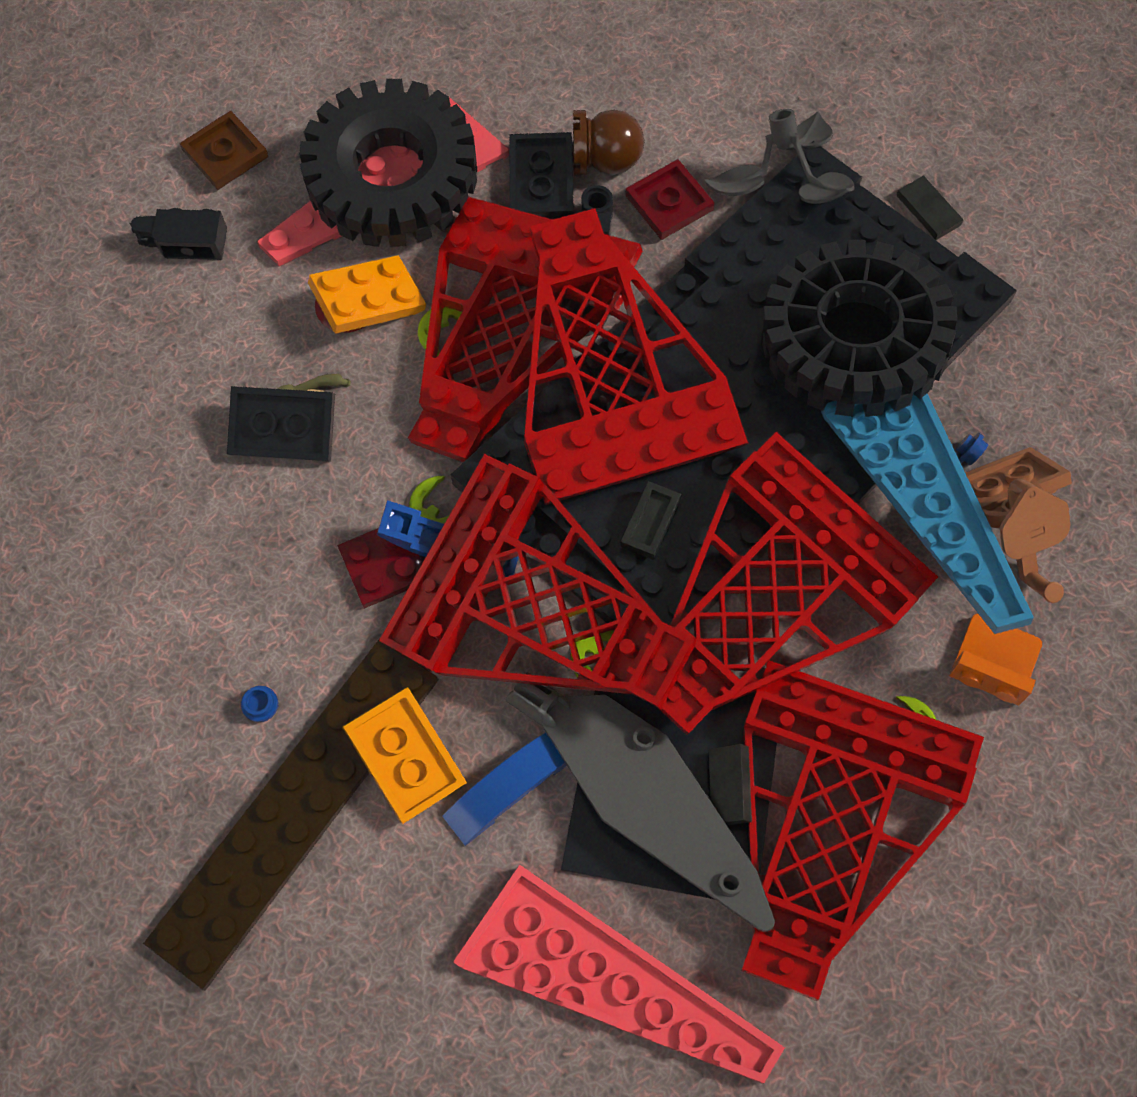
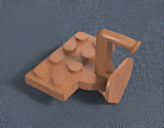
M1029 447L966 472L965 474L992 528H1000L1003 552L1010 558L1016 559L1020 579L1043 596L1047 602L1057 603L1063 597L1064 589L1060 583L1050 582L1039 574L1036 553L1059 544L1069 533L1070 515L1068 504L1052 494L1058 489L1072 484L1070 471L1032 447Z

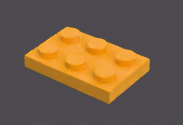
M399 255L309 275L308 285L335 334L416 315L425 311L427 305Z
M408 687L343 726V730L401 825L467 783Z

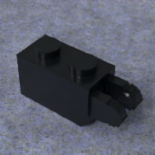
M157 209L156 216H136L129 223L133 234H136L139 245L157 247L166 259H223L227 225L221 211H214L212 209Z

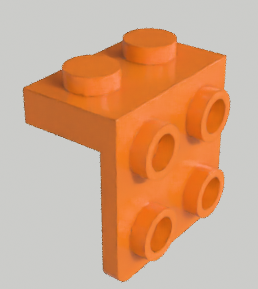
M977 613L970 620L949 676L969 687L978 688L995 695L1002 701L1019 706L1032 693L1036 682L1035 679L1031 678L1042 647V641L1040 638L1017 628L994 634Z

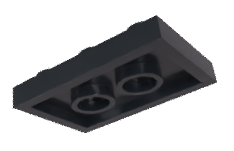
M572 132L509 134L510 208L549 219H558L574 214Z
M231 386L227 455L331 462L335 393Z

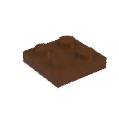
M231 110L180 142L183 152L217 190L269 157L266 148Z

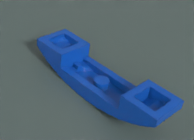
M387 500L377 535L403 549L426 557L444 524L421 517V511ZM519 556L505 561L503 565L505 577L514 575Z
M545 732L487 774L452 805L442 817L466 846L493 825L496 818L552 774L555 776L567 765Z

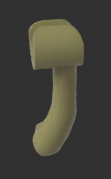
M325 374L297 386L287 384L280 386L278 389L307 391L322 386L338 387L343 385L344 387H349L351 381L343 379L340 374Z

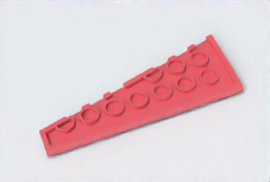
M449 97L451 107L457 104ZM460 107L465 114L466 124L470 123L474 135L478 172L485 169L491 163L509 157V149ZM386 146L379 148L360 164L358 171H361L363 179L371 184L395 186L410 180L417 173L418 168H421L423 160H419L418 154L409 148ZM309 201L259 239L257 243L278 266H281L313 251L312 248L331 239L336 240L342 236L339 235L337 225L331 229L321 220L319 211H315L311 201Z
M521 865L515 870L453 961L461 969L761 1084L765 1083L785 1049L784 1046Z

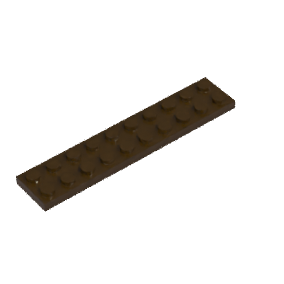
M378 640L143 944L199 988L206 991L369 774L367 767L343 730V726L407 687L418 704L421 705L439 681L438 677L412 659Z

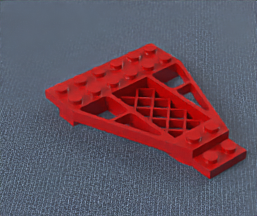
M472 197L467 198L439 248L419 404L423 411L408 436L411 443L464 462L478 449L484 436L498 424L505 409L529 388L530 367L528 368L532 355L536 306L528 309L525 302L537 297L539 260L531 238L530 226L552 219ZM608 235L635 267L643 252L641 244ZM449 263L483 274L469 299L461 300L445 295ZM615 276L609 277L610 280L617 283ZM594 282L575 288L588 294ZM599 283L592 297L610 305L616 291ZM519 285H523L529 288L524 291H521ZM515 286L517 294L499 300L497 293ZM561 291L553 293L555 300H557ZM566 292L564 298L583 303V300ZM621 295L613 307L617 310L620 309L623 303ZM492 297H494L496 303L488 306ZM522 304L523 312L506 319L505 310ZM546 305L542 308L539 345L543 337L557 341L554 329L550 327L551 320ZM448 307L461 311L459 319L437 357L443 308ZM594 307L583 319L597 325L605 312ZM500 313L502 321L485 328L482 320ZM529 322V326L524 333L513 337L511 328ZM479 323L481 330L474 332L477 324ZM577 324L569 338L579 342L590 330ZM507 331L508 340L494 346L491 345L490 337ZM485 340L487 349L470 355L468 347ZM558 342L538 359L537 374L545 373L562 357ZM509 350H514V354L509 361L498 364L496 356ZM464 351L466 357L461 360H458L460 355ZM491 358L494 367L477 374L474 365ZM470 368L471 377L455 382L453 374ZM496 377L499 378V382L494 389L487 392L483 391L482 383Z
M596 208L530 226L531 238L539 260V274L524 444L534 475L546 484L558 500L561 501L746 446L748 441L726 376L609 236L604 235ZM615 276L617 283L610 280L609 277ZM594 282L588 294L575 288ZM630 282L636 286L676 334L675 336L658 341L648 339ZM599 283L616 291L610 305L592 297ZM561 291L557 300H555L553 293ZM566 292L583 300L577 314L559 306ZM620 295L622 296L627 314L613 308ZM588 303L605 312L598 326L581 317ZM546 305L565 367L537 374L542 308ZM609 315L627 323L620 337L603 329ZM561 316L572 321L567 332H565ZM577 324L594 333L587 347L569 338ZM630 327H632L638 347L624 340ZM598 335L616 344L609 358L591 350ZM683 343L713 378V381L669 393L664 389L653 352ZM619 347L637 355L631 369L612 361ZM571 348L583 353L577 365ZM587 356L604 364L597 379L580 371ZM641 358L648 379L634 372ZM608 368L626 376L619 391L601 382ZM563 377L569 378L582 418L542 431H533L532 419L535 385ZM630 379L648 387L641 402L623 393ZM581 380L593 385L588 397H586ZM597 388L615 397L607 412L590 403ZM653 391L654 398L647 400L649 394ZM618 400L629 404L628 406L614 409ZM547 496L542 497L545 505L552 503Z
M775 432L730 475L670 624V626L694 637L697 643L660 710L688 735L711 710L889 631L936 581L938 576L780 434ZM732 492L739 495L771 526L763 537L743 556L734 552L715 534L729 495ZM774 543H791L794 545V560L775 561ZM710 545H713L732 563L733 567L689 613H686L685 606L708 548ZM768 545L769 561H752ZM801 553L809 560H801ZM750 568H769L770 586H751ZM776 568H795L796 586H777ZM802 568H819L821 570L822 586H803ZM744 571V586H728ZM828 577L833 581L830 585ZM840 589L872 616L879 626L836 645L812 623L811 615L835 590ZM751 593H771V612H752ZM777 593H796L797 611L778 612ZM803 593H821L804 611ZM725 594H745L746 612H726ZM719 595V612H703ZM798 618L779 637V619ZM720 619L721 638H700V620ZM726 619H746L747 638H727ZM752 619H772L773 638H753ZM693 621L694 636L686 629ZM797 630H805L825 648L820 653L762 679L756 678V673ZM773 644L754 664V645ZM704 645H721L722 662ZM727 645H747L748 664H728ZM732 671L747 672L739 679Z
M486 454L481 458L379 639L380 642L441 676L634 694L660 709L664 705L697 643L694 637L662 622L539 477L510 463L507 465ZM543 496H547L572 526L554 557H550L519 541L520 534ZM580 537L624 587V593L566 565V561ZM519 556L523 572L505 577L503 570L505 561ZM526 556L543 565L529 569ZM550 572L553 588L536 593L532 577ZM557 572L574 581L560 585ZM525 580L529 596L511 601L508 585ZM581 587L585 604L566 609L562 593ZM588 587L606 597L591 601ZM501 588L505 604L487 609L485 597L488 592ZM556 596L560 612L542 618L538 601ZM612 603L617 620L598 626L594 609ZM619 603L627 607L623 615ZM531 604L535 620L518 626L514 609ZM507 612L511 628L491 617ZM588 612L592 628L573 634L569 617ZM563 620L567 637L549 642L545 625ZM474 621H480L508 637V643L492 671L448 667L466 631ZM538 628L542 645L521 633ZM614 630L604 648L601 634ZM594 636L599 654L580 659L576 642ZM569 645L573 661L553 650ZM527 646L577 673L578 678L519 674L505 671L518 648ZM596 663L593 671L584 668V666Z
M769 660L762 678L787 666ZM798 671L757 689L743 730L744 745L749 747L752 822L748 823L749 860L758 872L775 923L768 932H762L753 926V937L741 971L818 1001L831 961L967 803L984 737ZM752 736L763 737L801 751L804 754L805 761L792 796L785 797L754 785ZM815 757L822 759L813 763ZM833 763L842 781L824 788L816 769ZM844 768L858 772V774L849 777ZM810 774L818 792L800 799ZM869 776L879 795L861 802L852 783ZM846 787L855 805L837 813L828 794ZM895 788L907 790L949 807V812L920 846L889 836L883 831ZM755 796L781 805L786 810V816L765 875H760L758 869ZM821 797L830 817L812 824L803 805ZM880 801L874 823H872L865 807ZM798 809L806 827L788 835L796 810ZM858 811L868 830L850 838L840 819ZM834 822L843 842L825 849L816 829ZM810 833L819 852L800 861L791 841ZM869 837L861 860L853 843ZM885 844L910 854V858L863 912H857L856 910L877 845ZM784 845H786L794 864L776 871ZM847 847L856 867L838 875L828 855ZM822 858L831 878L812 886L803 866ZM797 869L807 889L787 897L778 877ZM857 873L849 897L841 880ZM772 881L781 898L768 893ZM834 883L844 904L825 912L816 891ZM810 895L818 913L792 902ZM845 910L842 922L830 918V916Z

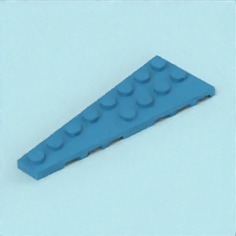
M913 394L910 406L895 412L890 404L885 402L883 415L865 417L862 404H855L853 417L835 415L837 402H828L825 409L821 411L823 418L992 632L997 634L1031 625L1034 618L928 394L921 399Z

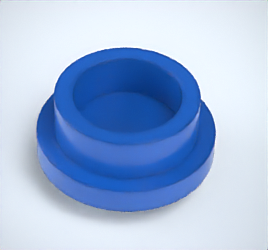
M977 433L974 437L968 434L956 447V450L960 453L958 455L960 463L965 461L968 465H972L984 453L988 444L983 440L984 436L981 433Z
M255 686L243 695L241 709L249 720L264 722L275 715L279 702L277 695L272 689L266 686Z

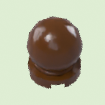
M573 110V120H579V123H573L574 164H580L574 165V175H587V167L590 168L591 166L601 173L614 175L626 172L636 165L642 156L645 140L643 129L634 117L623 111L608 110L600 112L593 119L589 117L586 119V110Z

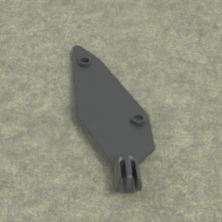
M516 684L514 691H511L505 698L506 702L544 728L603 822L758 930L768 932L773 928L775 920L757 870L667 735L607 695L563 696L550 686ZM731 882L736 889L728 890L724 887L723 883Z

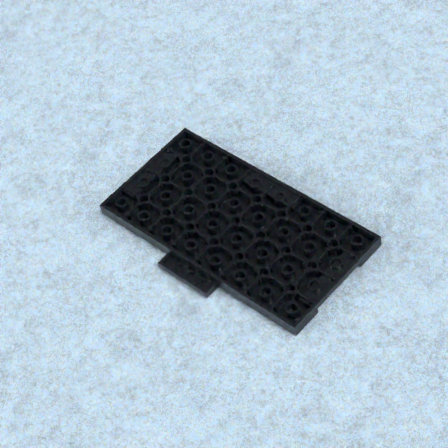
M821 146L810 149L805 148L803 150L812 175L818 178L828 172L842 173L853 181V191L824 203L813 204L803 201L800 198L799 189L810 182L807 180L797 155L685 258L684 267L655 292L726 376L748 444L741 448L560 501L662 622L668 625L672 622L730 475L775 432L780 434L858 505L877 486L823 418L821 410L807 405L809 392L806 390L796 398L784 388L785 377L777 380L769 368L770 357L765 358L762 345L764 306H766V296L771 284H776L777 274L787 264L795 268V258L808 250L819 258L820 245L835 241L841 253L846 254L848 240H865L866 254L868 255L873 254L877 241L894 245L892 260L894 261L897 260L904 250L920 257L917 271L930 264L940 274L938 286L948 285L953 295L951 306H956L957 309L956 334L946 368L1011 303L1017 291L966 252H963L959 257L861 186L862 176ZM648 301L638 308L649 340L658 341L676 335ZM854 302L839 305L827 312L824 325L830 333L840 340L852 344H871L888 337L891 334L893 323L888 315L879 308L865 303ZM623 322L612 334L620 337L627 323ZM630 327L624 340L638 347L632 327ZM604 339L599 345L594 342L591 350L609 358L616 344ZM683 343L653 352L664 389L669 393L713 381V378ZM619 347L612 361L631 369L637 355ZM581 354L578 358L575 359L576 365H577L578 361L580 360L582 354ZM587 356L580 371L597 379L604 364ZM641 358L634 372L648 379ZM608 368L601 382L619 391L626 376ZM567 377L551 381L534 397L532 430L535 432L582 418L570 380ZM630 379L623 393L641 402L648 387ZM581 380L586 397H588L593 385ZM597 388L590 403L607 412L615 397ZM651 391L647 400L654 398L653 391ZM618 400L614 409L625 407L629 404ZM527 404L450 474L452 484L461 493L484 454L507 465L510 463L534 475L524 444ZM648 481L681 493V500L654 560L621 547L623 535ZM732 492L729 495L715 534L734 552L743 556L763 537L771 526L739 495ZM541 497L520 534L519 541L550 557H554L572 526L553 503L545 505ZM580 537L569 555L566 565L624 593V587ZM710 545L688 598L685 606L686 613H689L733 567L732 563L713 545ZM768 545L752 561H758L768 551ZM742 571L728 586H733L744 575V571ZM557 572L558 579L562 584L574 581ZM581 587L570 590L584 602ZM588 587L591 601L606 597ZM719 595L703 612H708L719 601ZM612 603L594 609V612L606 623L617 620ZM619 603L623 615L627 607ZM694 621L686 628L688 631L694 626Z

